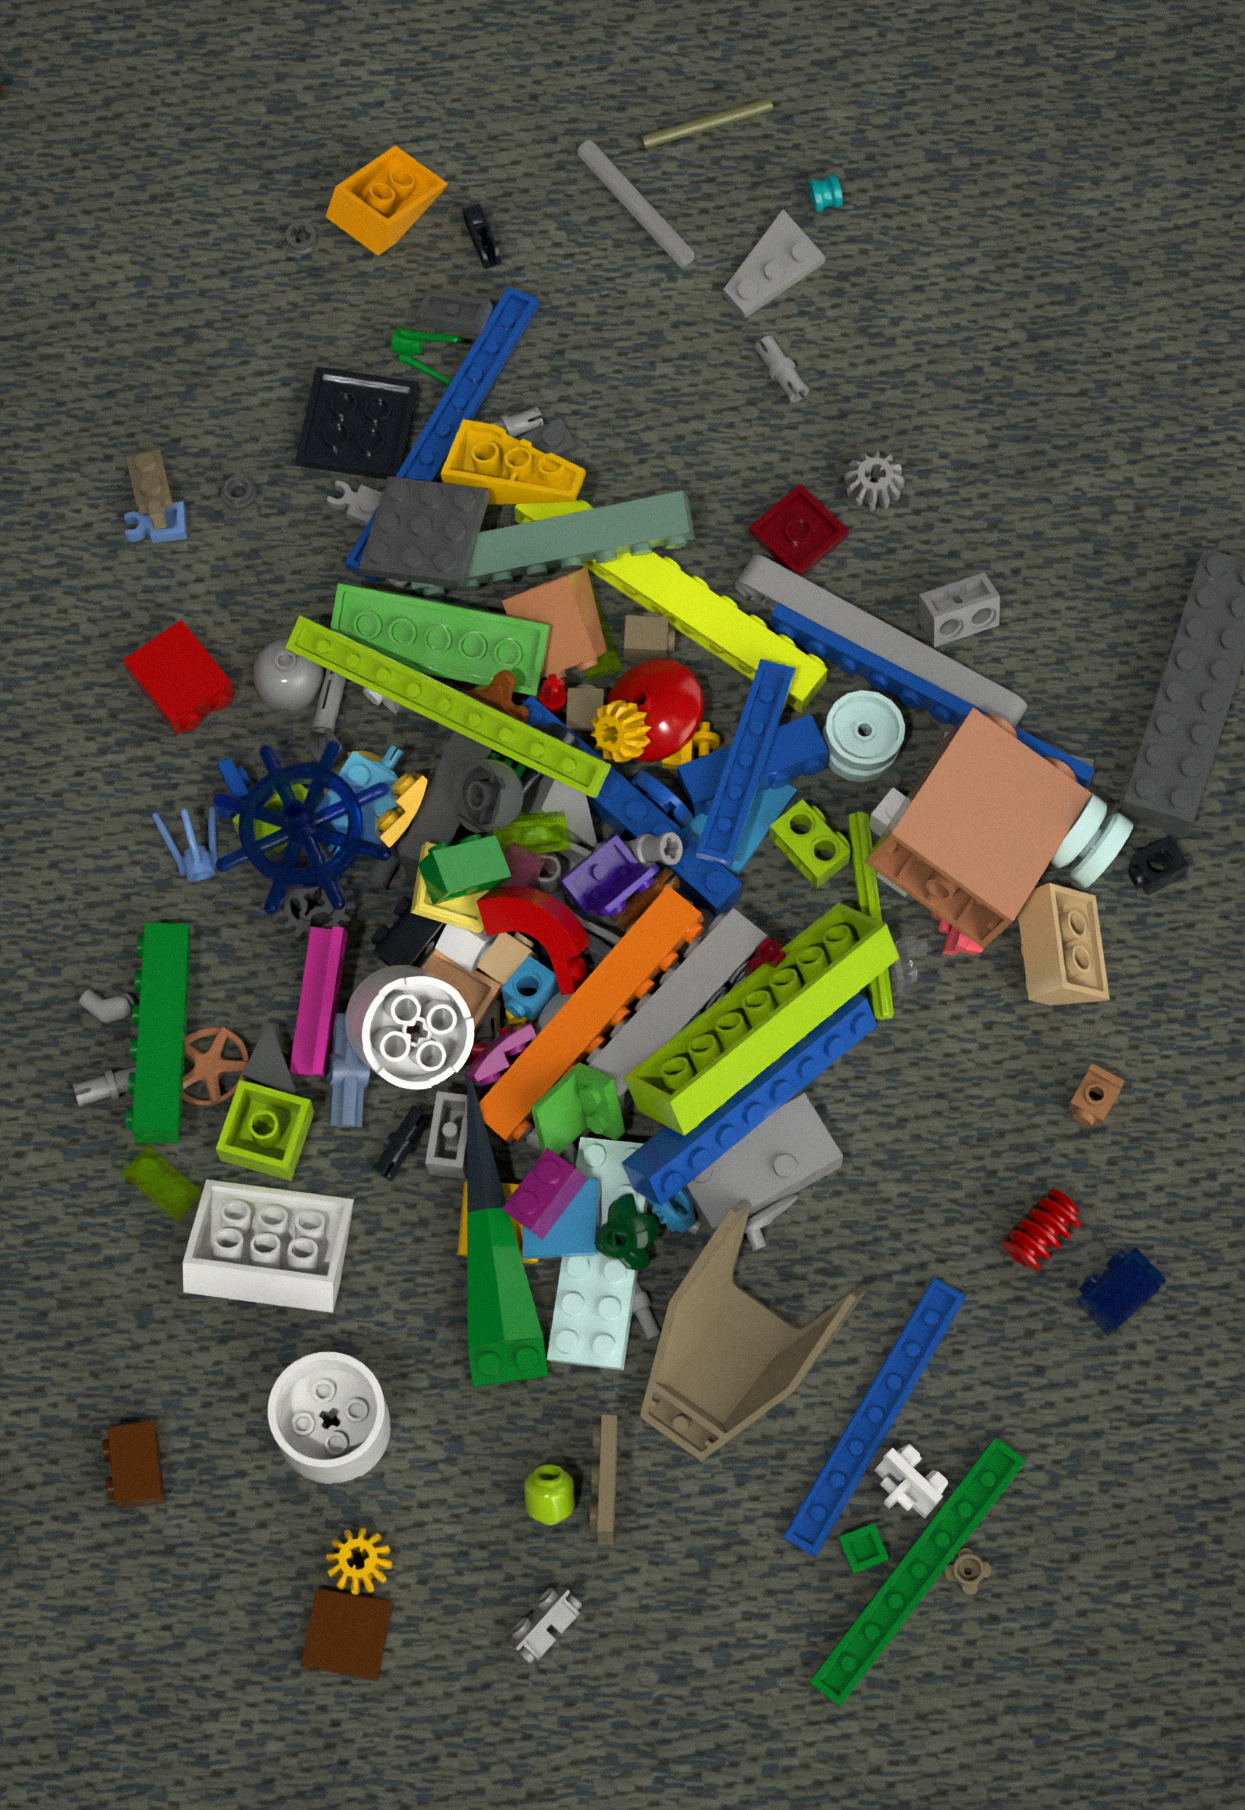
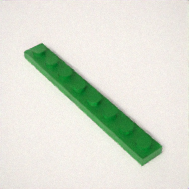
M996 1437L811 1679L809 1682L811 1687L839 1709L842 1707L1024 1466L1026 1460Z

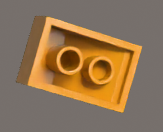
M395 145L335 186L325 217L379 256L397 243L444 191L448 183Z

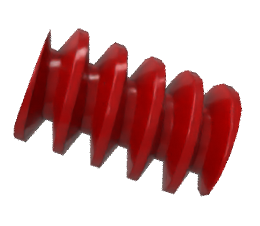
M1051 1188L1048 1191L1049 1199L1041 1198L1039 1200V1209L1034 1208L1029 1211V1220L1022 1219L1018 1223L1019 1231L1011 1230L1009 1232V1242L1005 1240L1000 1243L1007 1254L1016 1262L1037 1272L1041 1270V1266L1036 1260L1038 1256L1046 1261L1051 1259L1046 1249L1047 1246L1059 1251L1061 1245L1056 1237L1059 1235L1068 1240L1071 1238V1234L1066 1226L1069 1224L1077 1229L1081 1227V1223L1076 1217L1079 1212L1078 1208L1068 1196L1055 1188Z

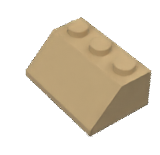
M1052 883L1034 888L1017 915L1022 944L1021 953L1024 959L1026 975L1025 985L1029 1000L1046 1005L1110 1000L1096 896Z

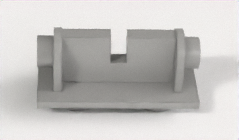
M557 1585L554 1589L552 1587L547 1589L536 1602L538 1608L530 1617L521 1618L511 1629L510 1635L512 1637L506 1644L518 1651L523 1647L518 1654L529 1664L534 1659L538 1661L556 1641L546 1631L550 1625L562 1634L580 1614L577 1610L582 1604L572 1595L565 1599L570 1593L567 1588Z

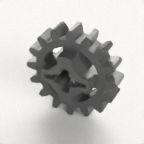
M317 866L315 874H310L308 869L304 867L302 868L303 877L298 879L295 875L291 874L289 878L292 885L290 887L287 885L280 886L281 894L284 897L276 898L277 908L282 909L277 912L279 922H286L283 926L286 934L295 931L296 942L300 943L304 937L309 938L310 927L317 926V928L332 929L333 926L341 927L342 925L351 927L352 921L347 914L356 913L355 904L351 903L355 899L353 890H346L348 882L345 877L336 881V870L332 869L327 875H323L321 866ZM333 892L340 899V907H336V903L330 901L333 897ZM318 901L322 902V907L315 906L313 910H310L309 904L316 905ZM292 904L301 910L299 920L292 914Z

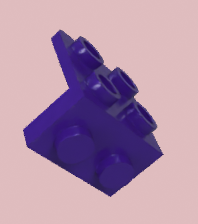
M612 834L560 878L558 882L584 915L600 917L608 914L609 917H612L626 907L627 902L625 899L633 892L641 893L654 883L653 875L659 871V868L655 863H639L619 836Z

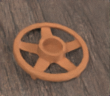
M224 1027L201 1029L186 1037L185 1057L193 1063L194 1067L184 1075L183 1089L201 1080L206 1085L210 1100L195 1099L184 1091L183 1100L193 1105L211 1106L221 1103L234 1095L239 1079L245 1081L242 1073L249 1061L247 1049L241 1039ZM216 1035L209 1050L205 1053L189 1045L199 1038ZM227 1038L238 1046L243 1060L221 1058V1052ZM241 1071V1075L234 1087L221 1096L219 1080L223 1077L224 1073Z

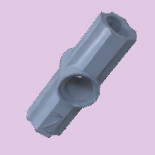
M346 1013L334 1014L332 1053L329 1054L326 1069L327 1085L330 1086L328 1126L359 1128L362 1127L364 1088L368 1085L370 1067L359 1059L349 1043L345 1025Z

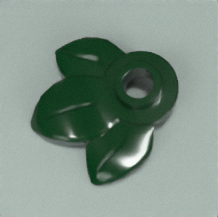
M625 1194L614 1200L609 1206L607 1222L596 1232L595 1245L602 1255L610 1259H619L627 1269L640 1270L649 1265V1256L645 1248L657 1240L660 1225L652 1215L638 1214L634 1196L632 1194Z

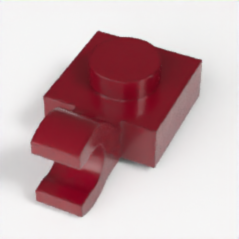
M765 937L755 948V956L747 963L743 971L745 976L748 977L764 963L776 968L786 957V953L783 950L779 952L782 946L772 937L770 939Z

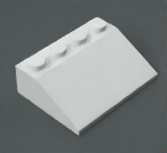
M206 1179L183 1259V1292L333 1313L340 1286L354 1199Z

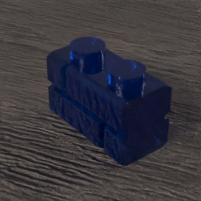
M1138 1248L1132 1249L1128 1254L1123 1250L1118 1252L1106 1264L1110 1270L1099 1279L1096 1275H1093L1079 1288L1082 1295L1077 1302L1078 1306L1108 1337L1160 1291L1167 1281Z

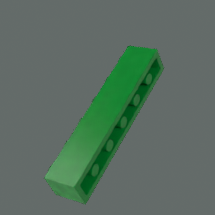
M144 923V936H137V958H142V970H135L134 978L135 992H140V1004H133L132 1023L133 1026H138V1037L131 1038L130 1059L136 1060L135 1073L129 1072L128 1094L134 1095L133 1107H127L126 1130H132L135 1143L180 1144L191 933L189 924Z

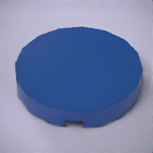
M638 770L630 779V783L642 794L646 792V798L681 828H685L693 819L691 812L679 798L648 773Z

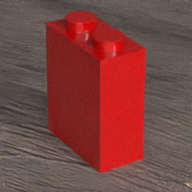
M182 620L123 659L129 676L176 735L183 731L190 732L196 729L201 724L204 716L213 710L215 712L223 710L231 702V697L235 695L231 681Z

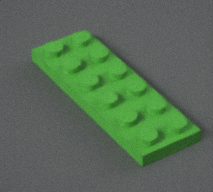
M339 582L330 629L420 673L479 685H489L495 674L502 670H508L514 675L516 680L513 692L537 696L551 624Z

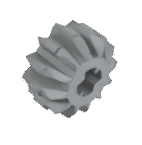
M878 449L874 452L872 458L862 452L859 461L852 460L849 463L850 472L845 474L844 483L848 485L846 492L848 497H856L855 504L857 507L862 506L865 502H869V510L872 512L875 510L876 503H879L886 510L889 507L890 500L897 502L900 498L899 490L904 488L905 479L900 476L902 474L901 464H893L891 454L882 459ZM871 478H877V479H878V482H877V483L870 482V481H871Z

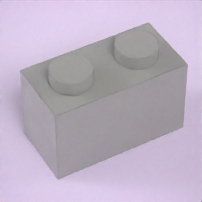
M437 1091L425 1161L430 1175L467 1179V1095Z

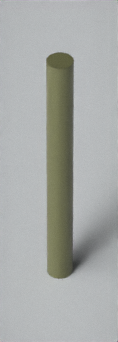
M768 97L641 136V141L644 149L770 112L773 111L772 101Z

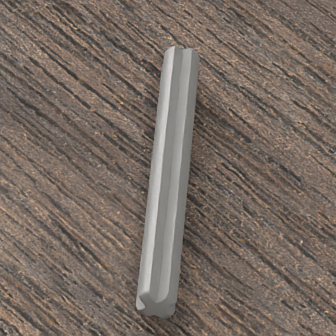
M586 140L583 144H580L577 148L578 156L678 266L684 268L694 260L692 249L591 140Z

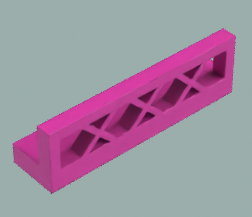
M333 926L332 929L310 927L289 1070L291 1074L326 1078L327 1061L333 1044L334 1014H337L349 934L342 927Z

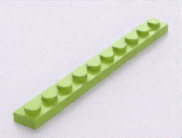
M299 615L285 646L286 649L592 798H597L612 766L597 757L304 616Z

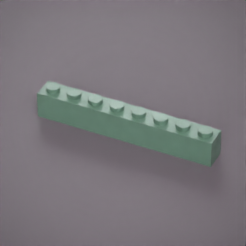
M681 490L480 532L462 588H458V591L476 590L479 588L480 583L492 581V584L495 585L510 583L513 581L514 576L527 574V577L530 578L540 577L548 574V569L561 567V570H574L581 568L582 562L596 560V563H608L617 560V555L631 553V556H642L651 553V548L664 545L666 549L684 547L687 545L686 541L695 539L688 497ZM411 582L412 590L419 595H423L425 599L442 597L445 595L444 591L456 588Z

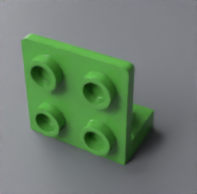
M580 1062L565 1074L543 1097L539 1098L531 1108L542 1154L548 1148L559 1156L587 1128H590L596 1134H603L615 1141L626 1132L614 1078Z

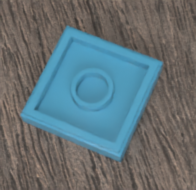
M591 1178L585 1182L543 1240L523 1226L522 1256L525 1259L599 1255L595 1245V1235L599 1229L600 1181L597 1178Z

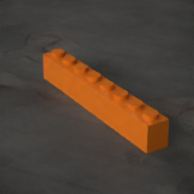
M668 885L479 1102L484 1124L509 1145L514 1140L520 1142L533 1126L530 1123L533 1119L532 1106L558 1083L565 1074L579 1062L581 1063L588 1054L590 1055L597 1047L602 1048L606 1043L605 1034L612 1026L616 1027L622 1020L626 1021L631 1013L628 1010L631 1004L637 998L641 1000L647 993H650L655 986L652 980L661 970L666 972L678 960L680 955L677 951L685 942L693 943L704 929L701 925L704 921L702 913Z

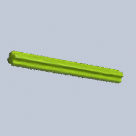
M863 812L852 813L848 815L847 821L859 912L882 922L876 870L864 862L873 849L869 816ZM887 968L882 974L868 983L871 1011L874 1019L878 1021L888 1020L894 1016L889 970Z

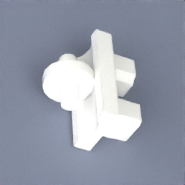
M910 1444L897 1451L892 1448L885 1454L882 1462L874 1470L884 1479L880 1485L890 1494L884 1501V1504L890 1509L898 1502L907 1511L913 1507L925 1519L943 1498L941 1494L948 1485V1480L935 1470H932L925 1478L914 1468L922 1458L920 1453Z

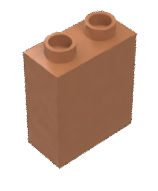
M973 707L944 738L864 862L984 949L1015 920L1092 793L1076 782L1074 772L1064 762L1052 757H1041L1019 741L1015 729L1005 719L992 714H982Z

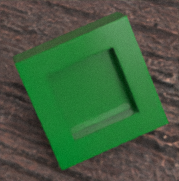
M875 1523L838 1537L852 1576L889 1561Z

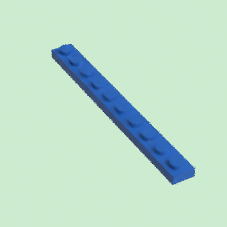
M507 287L489 317L482 334L476 339L395 477L437 482L462 420L474 419L539 308V299L512 287ZM376 509L346 559L345 568L377 583L380 579L379 577L364 576L358 569L377 512Z
M777 604L771 614V629L774 630L776 635L783 634L805 646V650L809 654H813L820 659L825 657L831 660L844 673L854 675L855 673L867 679V682L879 691H890L897 695L907 706L913 708L918 706L930 712V715L942 724L951 723L956 726L973 707L982 714H989L780 604ZM1013 726L1019 741L1041 757H1052L1064 762L1074 772L1076 782L1085 789H1088L1092 782L1095 768Z

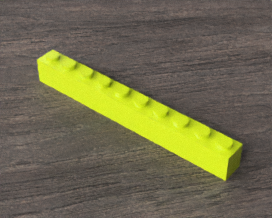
M581 499L575 502L516 504L514 507L515 520L519 524L594 509L589 503ZM652 551L642 556H631V553L617 555V560L608 563H596V560L582 562L583 567H586L590 572L651 613H657L662 617H669L670 626L752 681L754 680L760 659L795 668V677L786 704L801 714L826 683L828 669L820 658L813 654L806 655L796 648L795 643L789 637L783 634L776 635L767 629V625L755 615L748 616L738 609L737 604L725 595L718 596L709 590V586L697 576L691 578L681 571L680 566L669 557L662 558Z

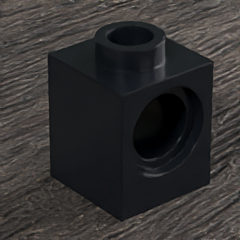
M1169 835L1134 853L1129 863L1130 869H1128V874L1134 886L1138 889L1142 887L1148 896L1185 877L1189 864L1172 836ZM1157 862L1163 866L1164 871L1161 873L1152 872L1147 867V864Z

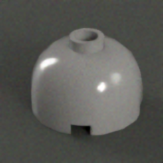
M289 638L278 639L267 644L258 653L253 667L254 685L260 698L269 706L277 709L279 707L282 709L298 710L310 705L320 695L324 682V667L286 649L285 646Z

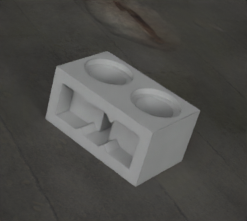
M985 572L919 594V624L934 647L999 626L1000 595Z

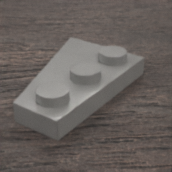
M783 209L725 286L723 295L745 319L824 264L826 257Z

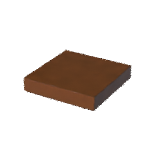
M316 1588L300 1666L302 1668L378 1681L393 1602Z

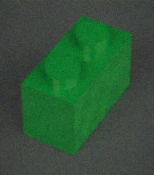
M475 834L462 839L460 844L450 846L449 842L437 844L429 848V854L418 863L433 905L495 889L511 877L496 835L482 838L480 834Z

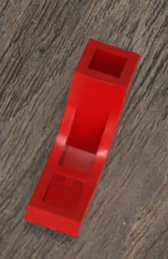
M521 886L489 890L477 900L487 936L511 931L522 932L534 937L545 947L553 965L561 996L575 993L586 980V963L583 958L579 957V954L590 945L589 939L577 917L559 900L540 890Z

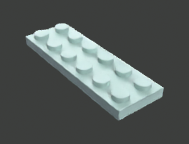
M580 1137L576 1169L587 1179L597 1178L600 1181L599 1228L607 1222L608 1209L612 1202L625 1194H632L634 1196L638 1214L647 1213L648 1202L646 1197L633 1190L621 1163L640 1148L643 1143ZM600 1252L599 1255L562 1257L547 1360L565 1364L624 1370L638 1270H629L619 1259H610Z

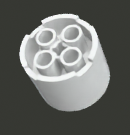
M394 965L382 968L369 975L360 983L347 1006L345 1019L346 1033L353 1051L368 1067L396 1086L416 1090L432 1088V1085L438 1084L450 1077L454 1072H458L471 1052L474 1041V1021L466 1002L455 988L424 969L410 965ZM415 1024L420 1026L418 1033L412 1032L410 1035L406 1032L407 1026H414Z
M319 1352L304 1356L292 1363L281 1373L270 1393L268 1420L271 1432L286 1461L302 1476L325 1484L349 1481L364 1475L372 1469L385 1452L391 1430L389 1410L376 1377L357 1359L337 1352ZM337 1415L340 1425L338 1427L331 1425L327 1430L323 1420L325 1418L332 1420Z

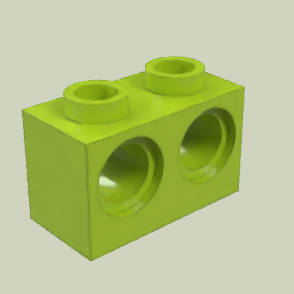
M802 799L769 826V838L817 889L849 863L851 853L849 849L851 847L847 839L840 832L836 831L834 833L825 824L827 822L826 818L816 806L812 805L810 807ZM802 824L809 828V832L806 834H796L791 830V827ZM820 850H826L832 853L834 857L823 861L818 859L815 853Z

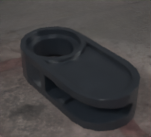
M478 203L463 208V218L483 268L486 270L502 263L500 252L482 207Z

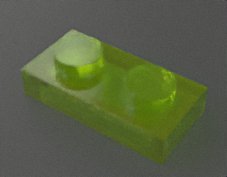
M564 810L518 816L506 828L493 831V836L496 835L505 858L570 849Z
M148 1146L122 1172L128 1181L177 1223L184 1218L202 1196L200 1190Z

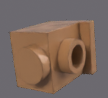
M1092 1063L1072 1098L1068 1111L1073 1113L1072 1117L1080 1124L1087 1127H1092L1094 1124L1101 1128L1125 1081ZM1093 1091L1102 1096V1099L1094 1101L1089 1097V1093Z

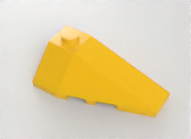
M463 419L440 474L443 483L487 488L490 494L488 505L575 502L586 471L553 453L545 454L533 448L532 443L523 438L520 441L506 434V430L498 425Z

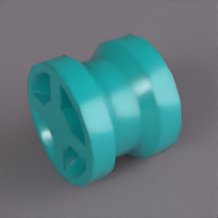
M835 173L827 175L823 180L818 181L815 178L807 180L808 196L815 213L822 212L825 207L839 208L843 206L841 187Z

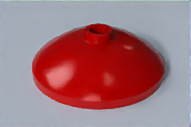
M652 659L630 668L616 681L605 705H608L616 700L626 701V703H637L638 712L647 713L644 723L652 728L645 735L651 742L643 747V754L631 759L637 762L660 761L681 750L698 729L704 709L702 688L695 675L684 665L670 659ZM646 698L645 702L640 705L641 701Z

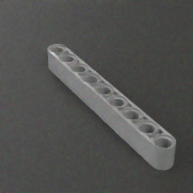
M755 554L752 556L734 584L740 594L744 596L749 594L752 596L751 600L773 611L777 604H780L983 711L1005 719L1014 727L1017 726L1028 708L1026 702L1015 693L762 555Z

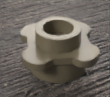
M969 1548L961 1549L958 1552V1559L955 1563L947 1566L945 1569L946 1579L959 1584L966 1595L975 1594L978 1591V1584L981 1580L989 1577L991 1574L990 1564L982 1562ZM966 1568L971 1569L972 1573L970 1575L964 1573Z

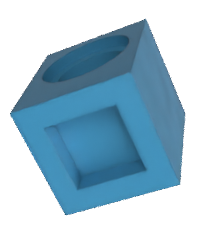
M529 955L501 988L505 1003L504 1007L507 1011L519 1019H522L524 1016L533 1023L537 1020L549 1000L560 991L555 973ZM526 988L537 989V992L532 996L520 994Z

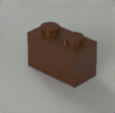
M154 1421L107 1427L108 1439L102 1440L104 1460L105 1462H111L112 1476L106 1477L108 1499L115 1500V1504L119 1509L166 1503L158 1427Z

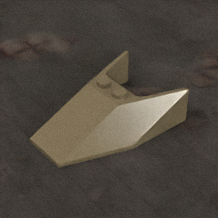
M746 1201L729 1209L669 1301L640 1413V1418L701 1462L798 1388L869 1289L862 1284L803 1328L792 1325L741 1289L735 1283L733 1274L751 1206Z

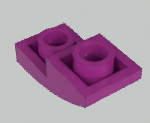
M520 1023L487 1045L464 1074L466 1081L468 1082L469 1079L472 1082L479 1081L482 1086L501 1078L500 1071L510 1066L504 1052L508 1056L517 1054L528 1047L527 1041L537 1037L531 1023Z

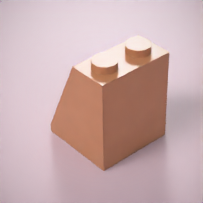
M586 567L502 600L507 615L551 624L541 677H545V680H549V674H556L557 679L567 676L565 669L577 666L578 671L599 664L597 657L607 652Z

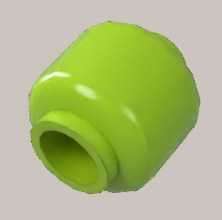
M543 1465L528 1475L524 1482L525 1509L531 1518L546 1525H554L572 1514L575 1508L574 1480L568 1472L556 1465Z

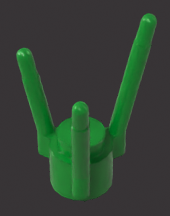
M397 326L392 336L391 352L400 355L399 363L411 365L449 386L452 379L413 357L414 355L420 356L422 354L425 340L456 343L462 342L463 338L457 335L421 332Z

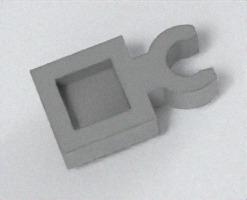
M336 481L334 484L335 489L343 492L344 496L340 499L328 496L327 504L336 510L348 508L346 513L347 519L366 526L377 509L383 493L362 484L356 493L351 491L347 483Z

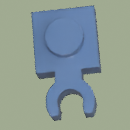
M174 502V507L164 509L167 527L153 530L150 515H139V512L135 511L124 514L127 525L138 524L135 529L125 530L128 541L137 542L146 535H150L152 543L188 539L184 502Z

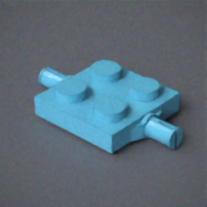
M390 745L380 763L367 760L355 751H352L315 811L316 814L331 822L337 830L326 850L332 852L338 841H340V844L333 853L339 857L349 839L362 841L377 851L382 842L373 834L378 828L374 823L388 809L396 811L399 808L389 796L394 792L391 786L399 779L392 770L402 754H404L403 751L398 749L390 761L389 759L396 749L395 746Z

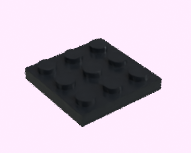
M316 366L295 459L296 465L387 480L388 476L395 477L404 463L419 393V382Z

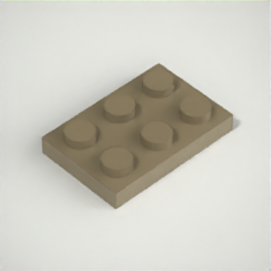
M602 1415L601 1426H594L593 1430L594 1456L600 1457V1464H592V1495L599 1496L598 1503H591L590 1527L591 1533H597L598 1544H614L618 1443L617 1415Z

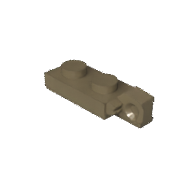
M160 449L126 457L139 515L149 513L153 530L166 528L167 523L164 509L174 506Z

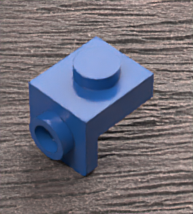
M229 757L217 763L221 777L230 792V795L214 803L220 820L227 817L233 819L251 801L249 791L246 788L251 785V782L243 766L241 765L236 768Z

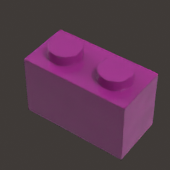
M546 1148L502 1210L543 1240L588 1179L574 1166Z

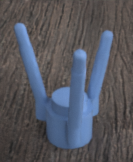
M211 806L209 808L208 851H206L205 846H197L188 811L185 808L181 809L180 813L189 848L184 851L185 857H182L159 814L153 813L152 818L178 865L180 876H186L189 882L213 877L215 875L214 868L220 866L217 858L215 807Z

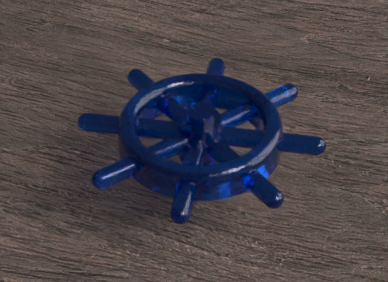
M335 740L327 742L318 766L297 764L281 767L273 748L269 745H263L259 750V754L269 774L251 789L245 801L223 793H219L214 797L213 802L215 806L240 814L238 829L242 848L219 858L215 863V867L219 872H226L244 862L250 861L262 876L273 882L264 904V911L269 915H273L278 911L286 888L310 889L322 886L333 909L341 910L346 902L335 879L352 865L358 854L360 853L382 861H386L391 857V850L388 847L364 840L365 821L362 806L385 796L389 791V787L384 782H378L362 791L354 793L353 789L343 778L332 772L340 750V744ZM311 784L304 803L296 798L291 786ZM325 788L333 792L341 800L316 812ZM277 792L283 803L282 810L284 813L264 807L266 802ZM347 814V833L322 826ZM257 820L282 828L259 840L256 838ZM317 840L339 846L340 848L335 855L326 861ZM288 842L279 866L263 854ZM304 847L313 868L293 870L300 851Z

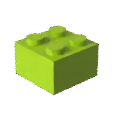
M239 1079L216 1146L220 1161L292 1181L315 1113L311 1100Z

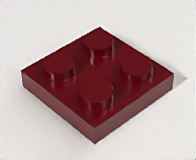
M799 484L749 527V534L784 568L802 577L845 540L849 535V530L807 489Z

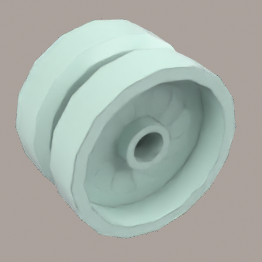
M860 690L847 693L834 703L827 715L822 738L828 748V766L835 774L849 781L867 782L880 778L891 769L898 757L905 733V723L901 711L891 699L878 692Z
M1093 793L1050 861L1057 868L1067 866L1073 861L1070 867V878L1084 888L1089 887L1110 865L1133 829V823L1120 813L1110 815L1104 820L1107 813V803Z

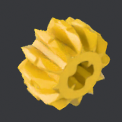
M622 700L612 701L611 704L601 706L597 709L598 716L590 720L595 727V731L589 736L597 740L594 749L603 750L604 759H614L615 762L620 763L639 757L644 753L643 747L651 742L645 735L652 728L644 723L647 713L638 712L637 703H626V701Z
M360 1528L358 1539H354L349 1529L345 1530L344 1535L348 1542L343 1544L340 1540L334 1539L332 1545L339 1553H328L326 1555L328 1562L337 1564L328 1570V1574L331 1578L341 1575L337 1582V1587L340 1590L346 1588L350 1581H352L351 1592L353 1595L359 1594L360 1583H364L368 1593L374 1592V1586L371 1579L375 1578L379 1583L384 1584L387 1578L379 1569L388 1570L392 1568L390 1560L382 1559V1557L387 1556L391 1552L389 1545L377 1547L382 1539L379 1533L373 1534L367 1541L368 1534L366 1528ZM361 1552L362 1557H365L366 1554L369 1555V1558L364 1560L365 1567L358 1570L356 1565H353L352 1568L349 1567V1564L354 1562V1554Z

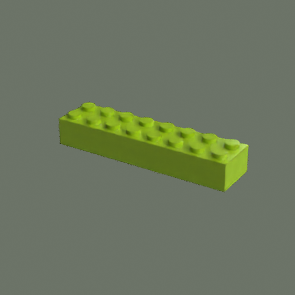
M837 903L779 951L783 950L786 953V957L776 968L765 963L762 964L624 1077L638 1111L683 1136L695 1129L699 1123L724 1105L728 1099L745 1085L749 1084L757 1075L777 1061L780 1056L798 1041L805 1038L809 1032L826 1018L830 1017L839 1007L858 994L862 988L899 959L887 924L846 905Z

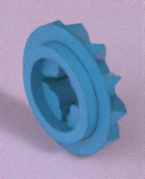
M683 1188L662 1206L646 1198L647 1202L653 1207L652 1213L657 1214L660 1223H666L668 1229L672 1232L677 1230L683 1233L694 1225L695 1212L693 1204Z

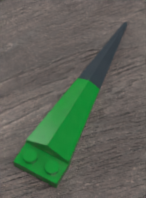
M469 1079L467 1083L468 1353L473 1388L549 1376L541 1327L511 1218L502 1210L506 1204L505 1196L475 1087Z

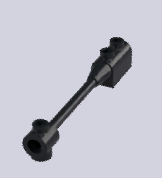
M550 722L547 728L541 725L535 727L583 751L579 747V741L561 725ZM530 767L520 779L523 788V799L543 773ZM499 830L478 834L482 838L496 835ZM404 896L397 903L394 914L399 918L392 927L388 928L385 925H381L371 939V943L376 946L372 951L373 954L388 967L410 965L422 968L436 950L435 946L446 926V923L410 913L412 899L408 896Z

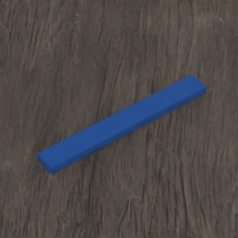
M933 1277L782 1536L783 1540L810 1556L817 1557L967 1295Z

